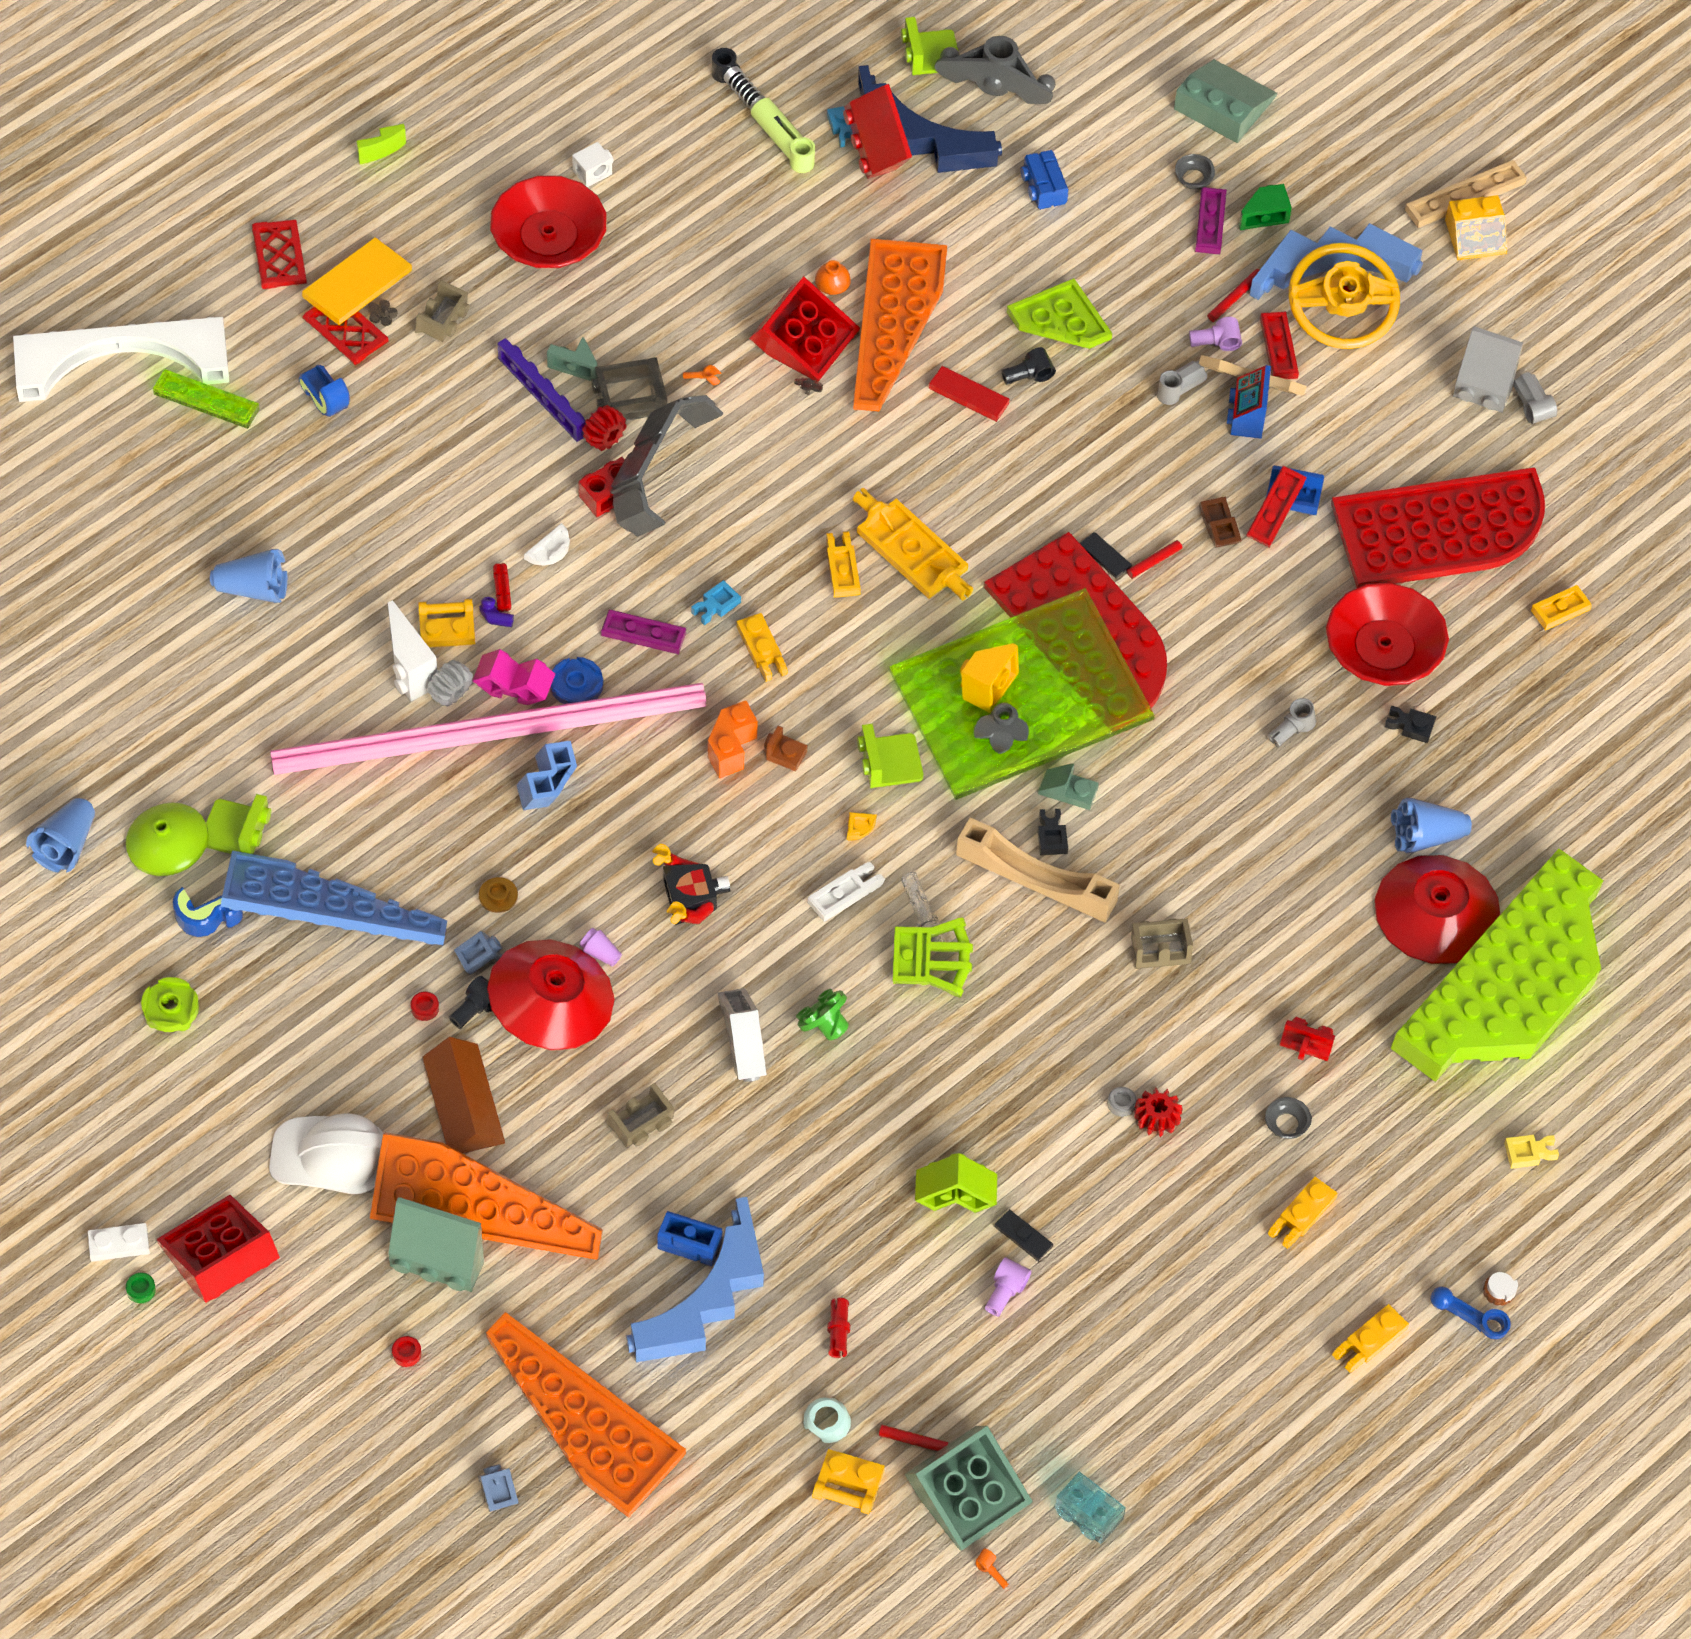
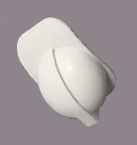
M344 1113L332 1116L290 1119L283 1123L274 1134L269 1165L270 1174L276 1181L288 1185L318 1187L347 1194L369 1192L375 1188L384 1133L372 1121L357 1114Z

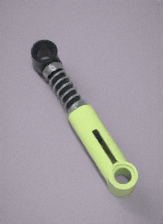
M719 48L712 54V77L717 82L727 83L731 86L735 94L750 108L751 116L789 158L790 166L794 171L806 173L812 170L815 164L814 142L809 138L803 137L772 100L761 95V92L757 91V87H753V83L749 82V78H745V74L737 63V55L732 49Z

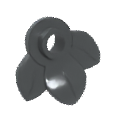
M1008 703L998 704L990 715L981 717L974 728V737L979 739L989 738L992 749L998 754L1008 751L1013 745L1014 739L1017 741H1027L1029 735L1027 723L1018 718L1017 710ZM1002 716H1008V717H1009L1008 719H1005V720L1000 719V717H1002Z

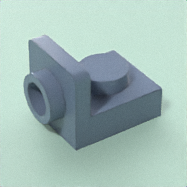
M482 931L454 949L465 971L469 974H473L492 959L498 961L502 956L500 952L502 946L498 939L493 935L490 937Z
M501 1464L483 1469L484 1474L478 1476V1479L481 1482L489 1512L519 1503L509 1468L502 1469Z

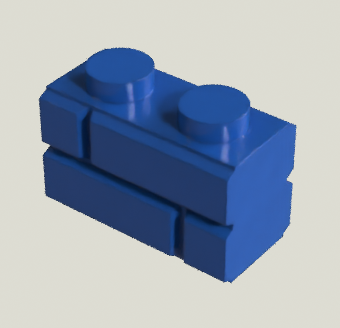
M1048 150L1040 152V154L1026 155L1024 157V166L1020 168L1022 180L1024 182L1028 181L1030 200H1035L1040 210L1050 208L1052 205L1055 207L1066 204L1069 189L1054 152Z
M667 1211L657 1235L658 1249L696 1262L699 1260L702 1264L713 1266L722 1244V1228Z

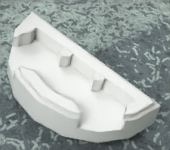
M562 523L524 554V560L542 566L554 564L561 560L567 554L570 545L567 528Z

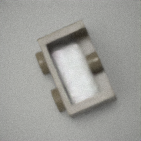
M440 280L437 296L435 299L429 298L425 314L419 313L416 317L415 333H425L441 342L447 336L452 337L457 329L458 323L456 321L459 317L464 318L469 310L470 305L467 304L468 292Z
M1188 918L1132 923L1131 940L1136 969L1191 964L1193 942Z
M656 1083L650 1085L649 1095L639 1101L636 1097L631 1098L626 1103V1109L619 1114H616L613 1109L609 1111L606 1125L614 1130L626 1148L632 1144L637 1147L647 1141L649 1138L648 1134L657 1129L661 1132L667 1129L673 1122L671 1119L674 1117L675 1109Z

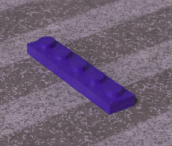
M506 338L498 342V359L576 442L583 439L584 432L582 428L586 425L583 415L571 408L567 398L564 395H559L548 378L544 379L538 373L535 364L531 361L528 362L523 357L517 345H512Z

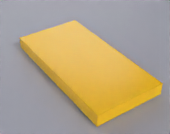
M375 237L304 289L302 297L340 325L410 273L412 265Z

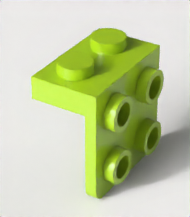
M905 18V28H901L902 43H906L905 58L906 62H910L912 75L938 73L935 70V64L940 58L941 52L947 47H953L958 50L954 31L948 29L919 33L916 18Z
M873 723L862 725L861 736H857L859 753L863 752L864 755L862 769L863 774L868 775L870 788L920 782L923 780L924 774L914 734L907 733L876 738Z
M256 794L252 806L217 799L206 822L208 828L206 848L229 854L232 851L254 854L255 848L259 847L261 843L263 828L265 824H268L271 817V808H268L267 796Z

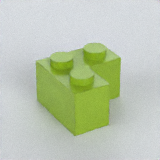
M951 1154L945 1159L931 1162L927 1166L916 1170L915 1201L933 1211L957 1203L977 1213L997 1205V1173L967 1158L964 1154Z

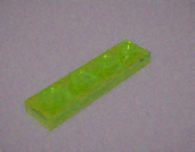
M164 369L153 387V393L156 396L247 429L260 410L259 403L166 369Z

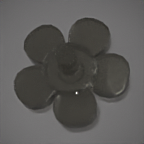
M381 300L379 305L373 302L368 306V311L371 313L369 316L370 321L379 323L381 320L383 326L391 325L392 319L397 317L398 311L393 307L389 308L390 302L387 300Z
M802 377L794 381V384L805 390L807 395L810 394L811 390L815 392H822L823 390L822 383L810 378Z

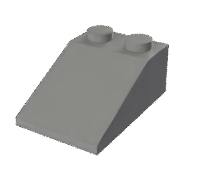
M1473 326L1453 396L1466 402L1484 406L1490 410L1503 412L1512 391L1523 342Z

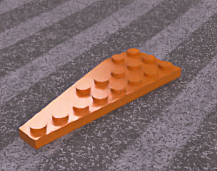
M871 239L854 410L877 412L881 410L943 293L947 245Z
M387 1132L383 1134L370 1219L393 1223L396 1201L400 1197L481 1223L482 1239L595 1260L599 1258L603 1229L442 1142Z
M505 1312L486 1332V1338L581 1481L628 1518L686 1455V1449L508 1313Z

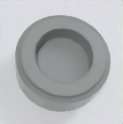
M1126 1087L1113 1089L1108 1096L1107 1105L1109 1110L1114 1115L1120 1117L1130 1115L1135 1110L1136 1095L1131 1089Z

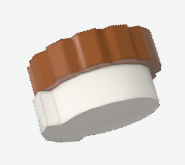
M1494 1273L1486 1279L1483 1294L1494 1305H1506L1515 1296L1518 1282L1517 1280L1514 1281L1507 1273Z

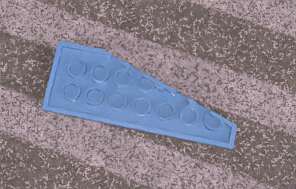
M232 851L220 907L235 911L254 912L259 915L283 917L288 920L312 922L316 925L335 926L344 930H358L373 935L381 934L402 940L421 941L426 944H444L447 920L418 909L405 910L399 907L400 902L389 899L388 903L375 898L376 893L339 879L328 881L319 877L320 872L309 869L307 873L297 869L296 863L288 860Z

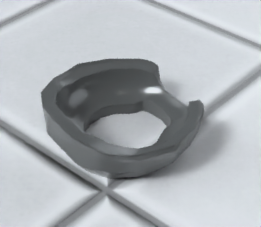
M1190 154L1183 156L1175 165L1179 181L1189 189L1206 187L1215 176V168L1212 161L1202 155ZM1189 170H1198L1203 174L1204 179L1199 183H1188L1183 179V176Z
M1291 1097L1275 1100L1269 1105L1265 1113V1122L1275 1136L1292 1139L1303 1135L1310 1127L1312 1121L1309 1108L1302 1101ZM1283 1114L1294 1116L1298 1121L1296 1132L1292 1134L1282 1133L1276 1124L1277 1118Z

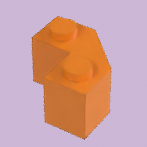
M746 700L721 709L708 739V759L719 779L744 769V750L741 745L757 739L758 721Z

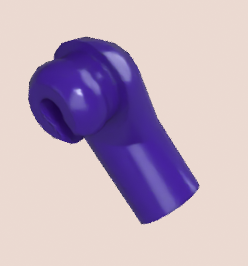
M482 598L479 610L487 623L512 628L514 614L499 612L495 606L496 601L494 598Z

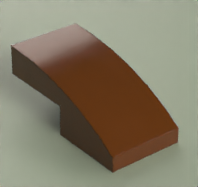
M1226 496L1201 501L1199 508L1215 548L1241 543L1242 540L1235 517L1231 516Z

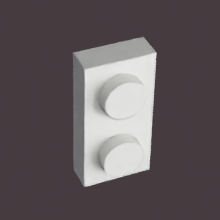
M146 1223L88 1230L91 1262L150 1254Z

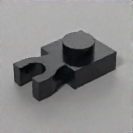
M1391 706L1389 716L1396 717L1397 719L1393 720L1387 717L1385 728L1392 730L1402 729V736L1428 744L1437 716L1410 709L1409 714H1407L1400 708Z
M1040 809L1039 819L1043 825L1038 826L1040 855L1068 854L1066 825H1059L1061 809H1055L1054 818L1046 817L1045 809Z

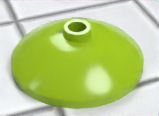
M174 802L159 804L141 813L131 824L126 836V850L131 862L142 872L154 876L174 875L191 867L202 856L208 843V828L202 815L186 804Z

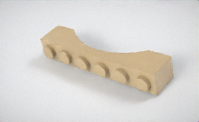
M971 817L958 837L956 856L1106 923L1118 901L1120 884L1095 873L1071 872L1046 864L1017 848L995 828Z

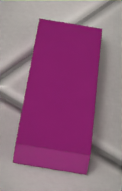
M1201 188L1195 252L1221 254L1226 189Z
M609 609L601 630V636L679 655L686 636V628Z

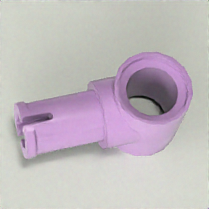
M1234 317L1221 318L1212 328L1189 331L1191 347L1214 344V346H1219L1223 351H1234L1242 345L1238 320Z
M1005 1257L995 1273L994 1285L996 1288L987 1302L985 1310L999 1317L1010 1297L1014 1296L1016 1292L1021 1293L1030 1278L1031 1270Z

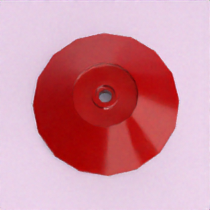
M535 176L516 182L499 196L491 211L490 231L498 247L513 260L535 268H561L582 261L598 248L606 233L607 212L598 195L583 183L563 176Z
M1394 583L1365 584L1347 592L1332 607L1326 625L1329 649L1340 665L1361 680L1383 686L1406 685L1430 675L1444 660L1449 642L1445 618L1433 601L1413 588Z
M1419 855L1397 864L1381 880L1374 899L1376 920L1387 940L1407 956L1430 964L1458 963L1500 916L1499 899L1487 877L1467 862L1445 855ZM1441 897L1444 901L1437 900L1436 898Z
M552 939L526 941L505 951L492 967L487 986L492 1012L505 1030L526 1044L547 1050L575 1049L596 1039L610 1022L615 1002L610 978L596 959L575 945Z

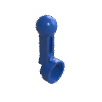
M1443 1286L1435 1288L1431 1293L1430 1300L1435 1308L1448 1310L1475 1326L1488 1338L1501 1339L1510 1329V1319L1502 1310L1491 1309L1486 1313H1482L1453 1296L1452 1291ZM1487 1321H1497L1501 1325V1331L1495 1332L1489 1329Z

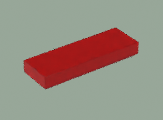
M1286 311L1261 313L1260 322L1269 366H1271V376L1283 379H1298L1299 371Z
M944 366L939 369L929 383L930 390L995 422L998 421L1010 403L1009 398Z
M1283 465L1246 536L1270 548L1307 477Z

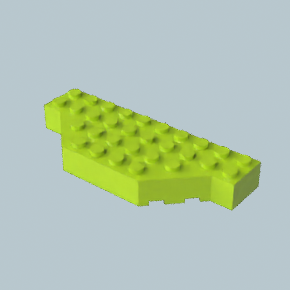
M1558 849L1395 1035L1390 1049L1435 1082L1452 1063H1463L1464 1060L1480 1059V1062L1502 1061L1503 1058L1518 1057L1519 1060L1530 1059L1591 989L1600 973L1601 964L1589 905L1597 897L1604 880L1564 851Z

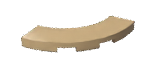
M1201 355L1199 361L1202 367L1234 377H1240L1254 371L1221 359ZM1270 375L1269 387L1300 396L1305 394L1307 386Z

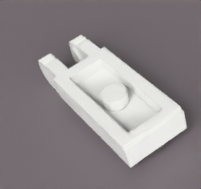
M867 862L855 870L851 869L810 895L807 903L825 922L881 887L885 878L881 874H877L863 882L862 880L874 870L872 863Z

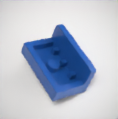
M1274 465L1272 467L1267 495L1282 468L1281 466ZM1292 469L1307 477L1290 510L1317 516L1324 475Z

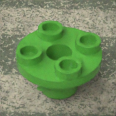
M829 988L818 996L817 999L819 1001L811 1008L809 1006L803 1008L796 1017L799 1020L798 1027L803 1032L818 1027L827 1040H835L841 1037L849 1027V1023L840 1013V1008L845 1003L847 996L841 990L833 992Z

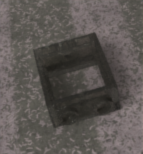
M657 357L595 367V378L591 379L593 393H598L599 399H596L597 408L609 405L621 412L626 421L646 418L652 411L667 404V395ZM648 378L652 396L610 402L606 384Z

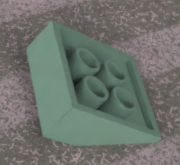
M1213 59L1191 73L1176 91L1174 110L1238 143L1277 97V92Z
M398 1197L388 1253L390 1266L400 1273L407 1274L410 1272L419 1275L428 1282L438 1281L447 1284L456 1291L466 1290L472 1292L484 1264L481 1223Z
M975 1426L905 1473L920 1501L960 1551L1033 1502L988 1426Z

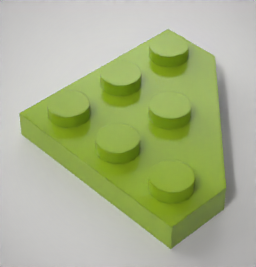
M1074 278L1007 306V314L1017 329L1022 332L1088 349L1112 340V332Z

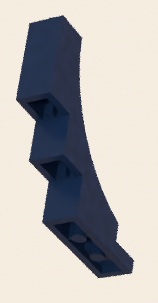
M869 65L858 66L860 96L886 85V83L876 84L875 75H870ZM892 93L912 156L934 153L938 173L997 167L998 156H1002L1001 141L996 140L994 131H966L942 126L916 114Z

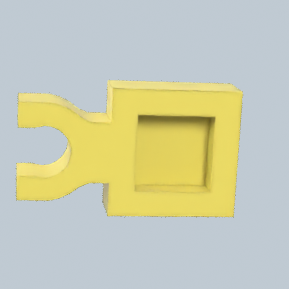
M1534 1135L1506 1138L1504 1144L1510 1168L1539 1165L1540 1158L1557 1160L1559 1156L1558 1149L1548 1150L1546 1146L1554 1145V1135L1546 1136L1540 1141H1535Z

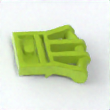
M957 918L934 927H895L893 984L932 985L953 996L961 997L964 992L962 987L969 972H972L970 953L973 952V944L970 943L964 928L966 926L965 919ZM954 931L958 941L931 942V939L946 932ZM931 951L958 952L959 960L931 961ZM930 970L957 971L951 984L930 975Z

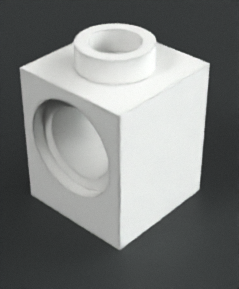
M599 142L572 155L573 172L585 186L589 187L612 175L613 157L609 150H604Z

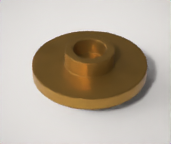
M495 877L485 881L479 890L481 905L488 911L495 913L510 910L518 899V890L515 884L503 877Z

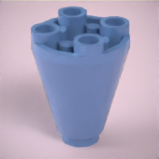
M1415 798L1403 799L1398 809H1393L1391 812V823L1395 826L1396 831L1395 847L1397 851L1413 853L1461 839L1464 836H1468L1471 832L1472 823L1468 814Z

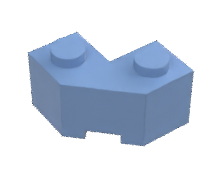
M571 741L545 744L535 755L539 772L526 773L516 785L523 810L549 807L559 796L577 767Z

